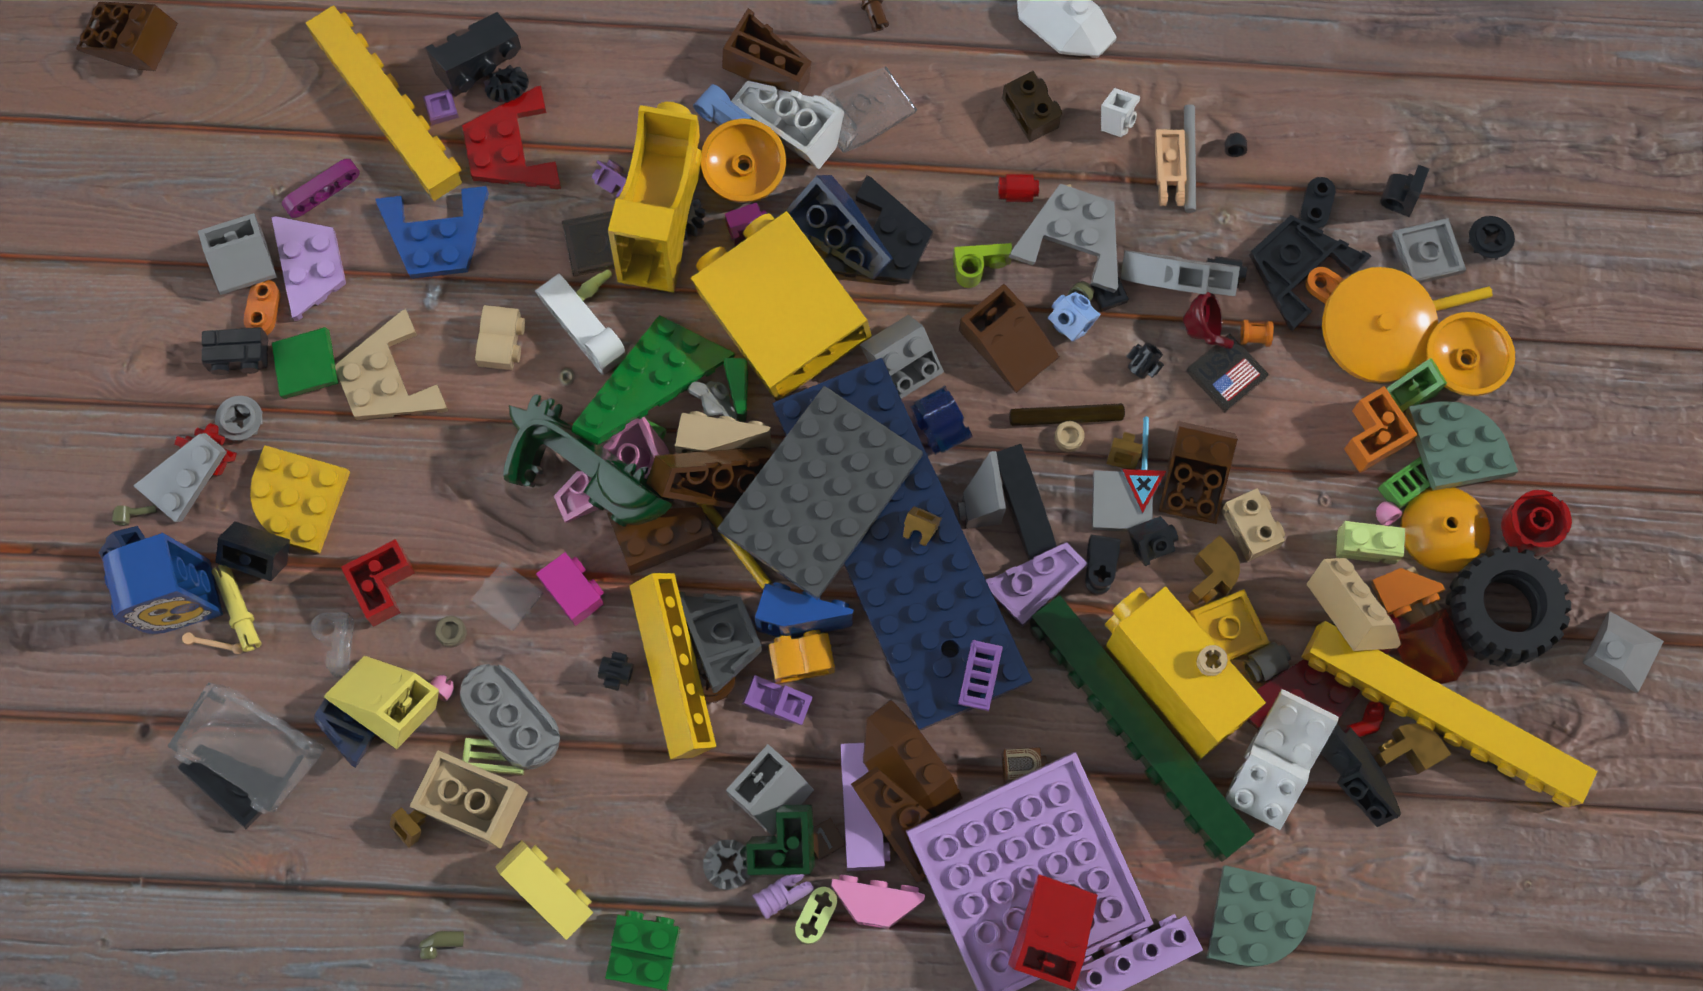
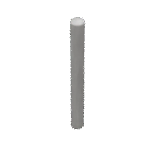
M1185 105L1184 131L1187 177L1185 184V212L1193 213L1196 211L1195 106Z

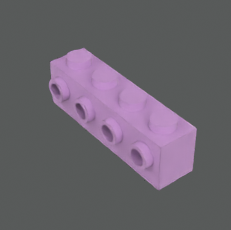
M1174 914L1159 921L1158 923L1161 928L1150 933L1148 928H1145L1131 935L1133 942L1122 947L1119 941L1103 949L1105 956L1095 961L1092 955L1086 957L1076 985L1079 991H1123L1203 951V948L1187 917L1184 916L1177 919Z

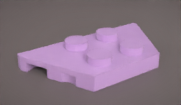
M275 216L271 218L291 315L294 321H298L303 318L302 314L314 304L318 306L327 299L330 293L338 291L346 284L336 233L332 227Z

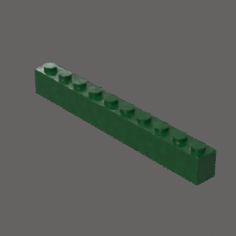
M1060 595L1031 616L1029 621L1031 627L1029 629L1032 635L1039 642L1043 640L1050 648L1048 653L1052 660L1059 666L1062 664L1069 672L1067 677L1073 686L1077 689L1082 688L1087 694L1088 698L1086 700L1089 706L1096 713L1101 712L1108 720L1105 723L1107 728L1115 737L1120 735L1127 744L1125 749L1130 757L1135 761L1140 760L1145 766V775L1155 786L1159 784L1165 791L1164 798L1174 810L1179 809L1186 817L1183 821L1187 828L1193 834L1198 833L1206 842L1203 846L1213 859L1219 858L1222 862L1255 836L1254 833Z

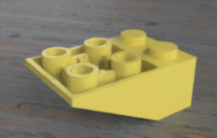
M364 656L324 695V698L395 749H398L436 709L439 690L414 672Z

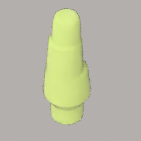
M607 269L581 284L580 289L576 291L577 295L582 301L592 297L599 290V287L612 276V272Z

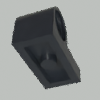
M1418 165L1414 175L1410 173L1408 176L1391 174L1380 200L1381 205L1388 210L1410 217L1430 168Z

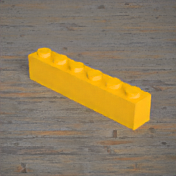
M652 573L629 585L670 760L693 758L717 746L675 573Z

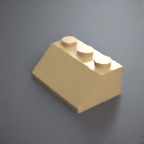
M1347 558L1324 559L1307 582V586L1352 650L1398 648L1401 643L1395 624L1387 615L1385 608L1379 604L1371 593L1369 586L1363 582L1355 571L1353 564Z

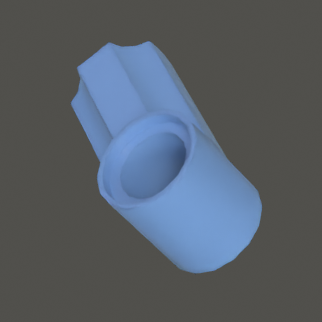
M711 84L693 104L695 111L708 122L714 121L718 125L734 119H752L751 116L730 101L729 96L724 90L714 84Z

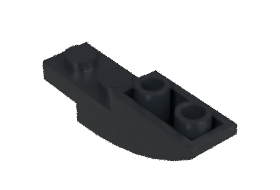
M1336 724L1320 753L1340 774L1337 784L1376 827L1400 817L1401 811L1394 793L1373 755L1351 727L1343 731Z

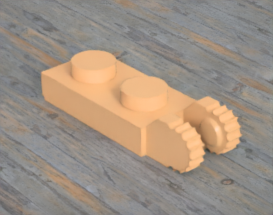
M1156 129L1155 156L1157 186H1159V206H1166L1168 202L1167 186H1176L1177 206H1184L1185 184L1187 181L1185 131Z

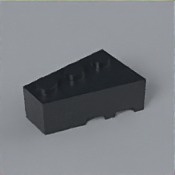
M498 12L469 25L468 29L470 31L457 37L453 33L447 36L448 42L438 47H435L433 44L425 47L435 74L451 90L455 97L460 93L469 91L476 81L483 76H488L489 73H493L498 65L505 60L515 57L521 49L518 35Z

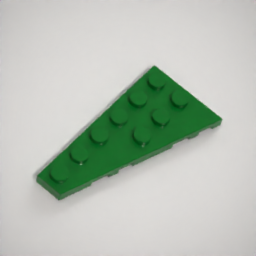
M659 315L573 423L572 433L596 445H600L624 430L629 422L636 418H643L648 415V411L657 405L660 407L688 390L692 382L697 381L703 376L708 377L715 373L716 368L724 364V358H734L735 353Z

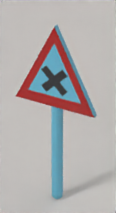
M1147 416L1143 418L1141 470L1122 469L1142 514L1167 472L1147 470L1149 417Z

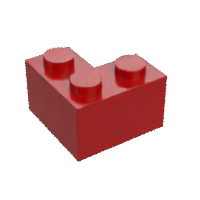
M396 539L341 566L366 619L373 627L401 613L388 587L415 574L403 548Z

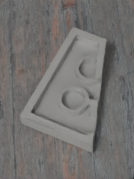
M206 433L198 434L133 486L174 522H181L227 451Z

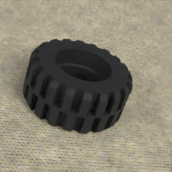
M1507 546L1503 551L1498 547L1490 549L1486 554L1481 553L1458 572L1459 575L1452 580L1449 586L1452 591L1446 595L1445 604L1450 606V609L1445 613L1447 621H1453L1454 627L1450 629L1453 636L1459 635L1463 642L1460 646L1465 651L1471 648L1475 651L1473 657L1480 661L1489 658L1490 665L1500 666L1506 663L1508 667L1518 666L1522 662L1526 664L1533 661L1560 641L1564 635L1562 630L1567 628L1570 622V617L1565 615L1571 611V601L1565 599V595L1569 593L1567 584L1561 585L1558 578L1562 575L1557 568L1552 571L1547 566L1550 562L1543 556L1540 559L1534 558L1535 553L1528 549L1518 553L1517 547ZM1492 582L1507 583L1516 587L1525 595L1530 604L1532 614L1530 626L1525 631H1508L1492 621L1484 606V591Z

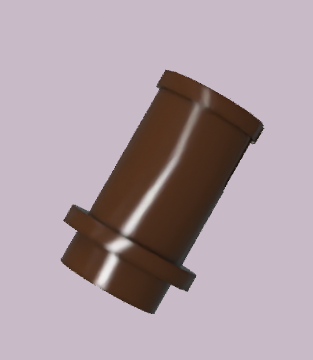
M862 0L861 8L867 13L872 31L883 30L882 24L887 28L889 22L881 6L883 1Z

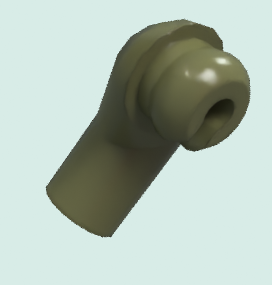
M437 931L423 939L419 944L421 959H435L437 957V948L463 947L464 932Z

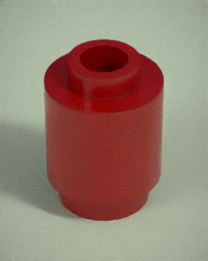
M1006 174V177H999L998 179L999 200H1005V202H1033L1034 197H1039V180H1034L1033 174Z

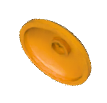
M734 119L721 124L707 137L701 151V170L708 186L720 197L732 202L750 203L765 198L778 187L786 169V153L779 136L767 125L752 119ZM741 163H747L749 168L741 170L738 166Z
M1461 312L1445 318L1434 328L1427 342V360L1433 359L1447 382L1444 387L1460 395L1482 396L1492 393L1507 381L1514 369L1515 348L1508 332L1497 321L1480 313ZM1461 357L1467 358L1469 364H1464L1461 361Z
M1454 487L1433 491L1432 488L1424 490L1407 504L1401 517L1400 527L1405 528L1404 546L1419 564L1436 572L1455 573L1461 571L1475 557L1485 553L1489 544L1490 524L1484 509L1471 495ZM1452 520L1455 523V528H1450L1446 521Z

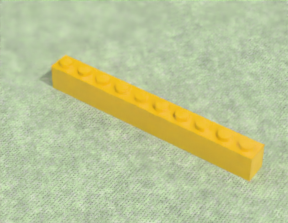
M1327 621L1316 626L1301 656L1309 661L1308 665L1311 668L1320 672L1327 671L1336 676L1335 680L1338 683L1347 687L1354 686L1363 691L1362 695L1365 698L1390 706L1389 710L1394 714L1417 721L1416 724H1420L1443 735V740L1455 747L1462 746L1470 750V755L1482 762L1490 761L1497 765V770L1509 777L1517 776L1525 781V786L1536 792L1544 791L1553 796L1552 800L1563 807L1583 804L1598 772L1378 649L1353 651L1338 628Z

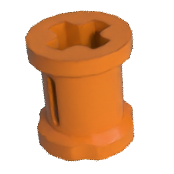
M1243 320L1240 328V344L1261 343L1265 344V347H1271L1274 333L1273 321H1267L1266 324L1249 323L1248 320Z

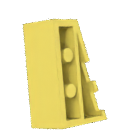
M521 840L495 868L567 940L594 913L588 907L592 901L580 889L574 893L566 885L570 879L558 867L552 871L544 863L548 857L536 845L530 849Z

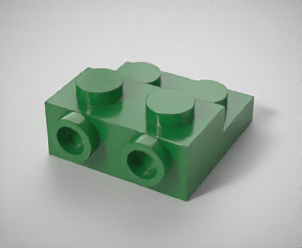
M626 910L625 916L617 915L605 979L668 991L681 928L674 926L675 920L671 918L656 916V921L653 922L643 920V913Z

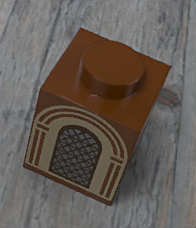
M1040 747L1004 749L1001 754L1004 784L1047 765L1046 755H1041Z

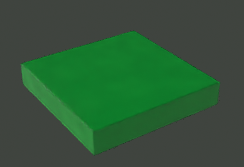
M326 327L272 342L281 398L287 399L338 384L330 330Z

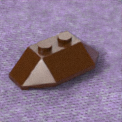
M889 700L866 718L863 764L868 771L877 766L934 817L945 813L963 799L947 767L918 727L892 700Z

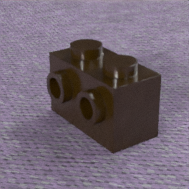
M1034 71L1004 85L1002 99L1029 142L1059 128L1062 116L1061 107L1057 101H1052L1048 95L1046 83L1042 78L1038 79Z

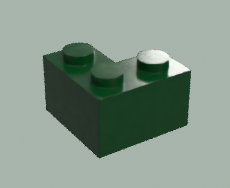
M781 805L776 812L777 836H752L746 843L747 875L810 874L815 867L812 805Z

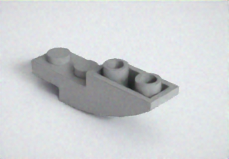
M1125 250L1121 279L1200 294L1209 292L1236 296L1240 266Z

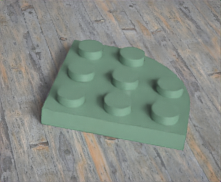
M1440 401L1409 406L1405 411L1409 423L1417 433L1414 439L1432 491L1512 477L1518 472L1503 432L1492 419L1478 409L1459 402Z
M1224 865L1206 958L1237 966L1258 967L1274 963L1286 957L1300 944L1308 930L1316 886Z

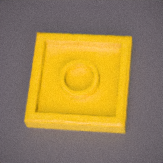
M1245 589L1189 612L1212 641L1225 651L1230 661L1270 644Z

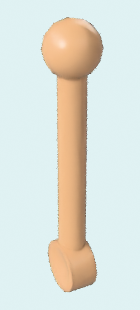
M190 632L185 633L182 637V641L186 645L197 643L232 650L234 654L243 653L241 643L233 645L197 638Z

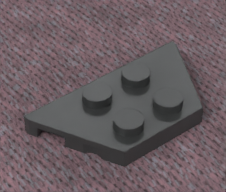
M679 592L689 633L712 691L716 693L762 652L761 643L741 597H718L714 594L692 597L686 596L685 592Z

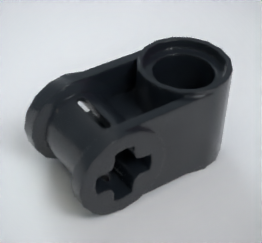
M1092 534L1089 537L1085 586L1088 591L1095 595L1107 593L1115 579L1120 552V539ZM1101 574L1104 582H1099L1096 575Z

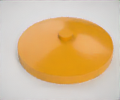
M1388 267L1367 268L1344 279L1330 294L1322 317L1324 341L1336 363L1350 375L1372 383L1397 381L1427 360L1426 348L1428 339L1434 328L1438 325L1437 311L1426 289L1410 275Z

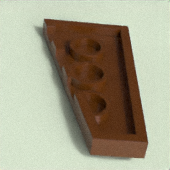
M876 766L851 783V786L918 883L926 878V875L906 830L934 818V816Z

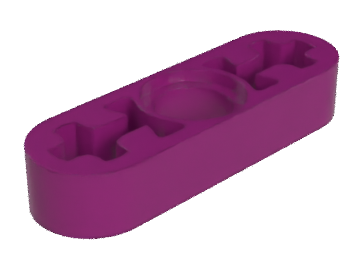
M343 159L288 194L283 199L282 206L291 218L300 217L354 182L358 178L360 171L351 159Z

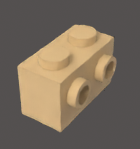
M1258 488L1227 501L1221 509L1247 562L1280 548L1285 541L1283 538L1285 537V532L1282 525L1273 519L1270 513V502L1265 495L1261 496Z

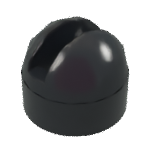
M1236 132L1227 136L1224 145L1225 153L1228 156L1240 157L1247 153V140L1243 134Z

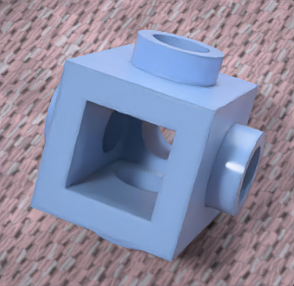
M1074 292L1068 296L1061 295L1051 307L1054 310L1048 319L1059 333L1066 335L1073 342L1084 336L1101 314L1091 306L1090 301L1084 295Z

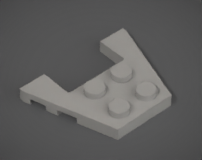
M1060 184L1009 253L1008 258L1033 266L1043 238L1097 256L1090 285L1114 293L1118 288L1114 202Z

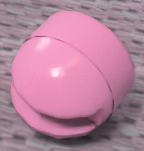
M1382 502L1376 510L1377 520L1384 526L1393 524L1402 516V511L1393 502Z
M439 675L431 680L430 684L439 690L438 699L446 702L453 692L452 680L446 682L447 676Z

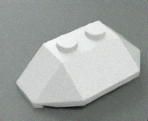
M1017 0L1018 19L1059 54L1098 58L1116 41L1117 37L1102 10L1092 0Z

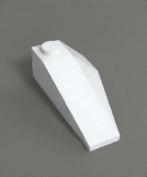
M747 81L731 100L732 103L751 116L752 120L759 121L770 127L785 146L817 169L822 167L837 148L844 111L822 96L814 95V97L802 95L798 91L792 90L788 92L778 90L775 86Z

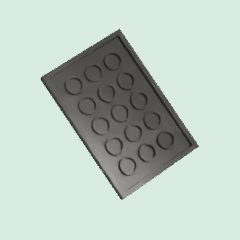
M823 386L717 528L718 532L818 600L921 459L923 452L826 386Z

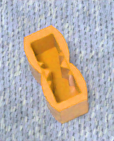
M820 630L805 632L803 637L799 639H791V636H781L773 639L774 643L768 644L775 684L789 683L835 673L828 633L821 634Z

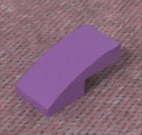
M754 675L742 705L776 718L802 725L813 697L786 685L780 686Z

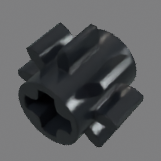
M1146 342L1143 346L1137 344L1126 356L1131 360L1128 368L1139 378L1145 379L1148 375L1153 378L1164 366L1159 361L1163 354L1151 343Z
M613 651L611 658L605 656L602 658L598 678L604 680L603 685H605V688L619 691L620 684L629 685L634 664L627 662V654Z

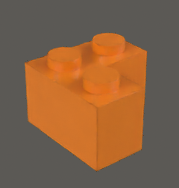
M1385 386L1359 400L1352 410L1365 431L1353 437L1344 450L1359 473L1405 448L1417 436V433Z

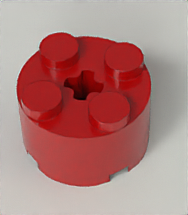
M1547 490L1526 492L1504 511L1501 521L1502 534L1508 546L1517 547L1518 553L1528 549L1535 553L1534 556L1544 555L1560 544L1569 533L1572 525L1571 512L1567 504L1563 500L1560 501L1553 496V493Z

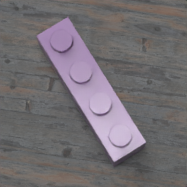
M864 743L841 744L847 871L882 870L885 867L884 862L890 861L889 842L883 843L882 830L851 786V783L869 772L863 764Z

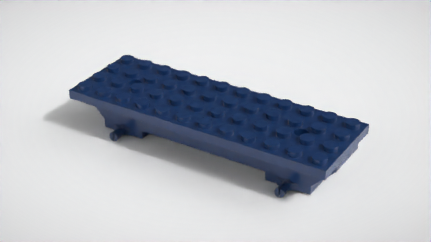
M879 358L772 403L782 429L787 436L823 386H826L923 452L921 459L844 563L849 578L920 731L974 709L958 704L972 640L1003 647L991 701L1031 683L1032 678L883 359ZM913 506L942 518L938 529L926 546L920 544L922 534L918 530H914L909 539L903 537L904 522ZM978 652L975 654V657L991 661L994 659V656ZM973 665L972 670L991 673L990 668ZM970 677V683L988 686L989 681ZM972 690L967 691L969 696L985 699V693Z

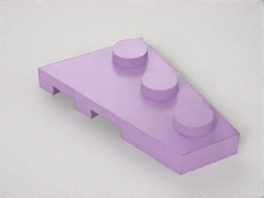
M1066 542L1034 557L1030 561L1017 567L1014 566L1000 575L988 578L986 582L993 597L1023 627L1031 619L1032 615L1053 599L1088 563Z

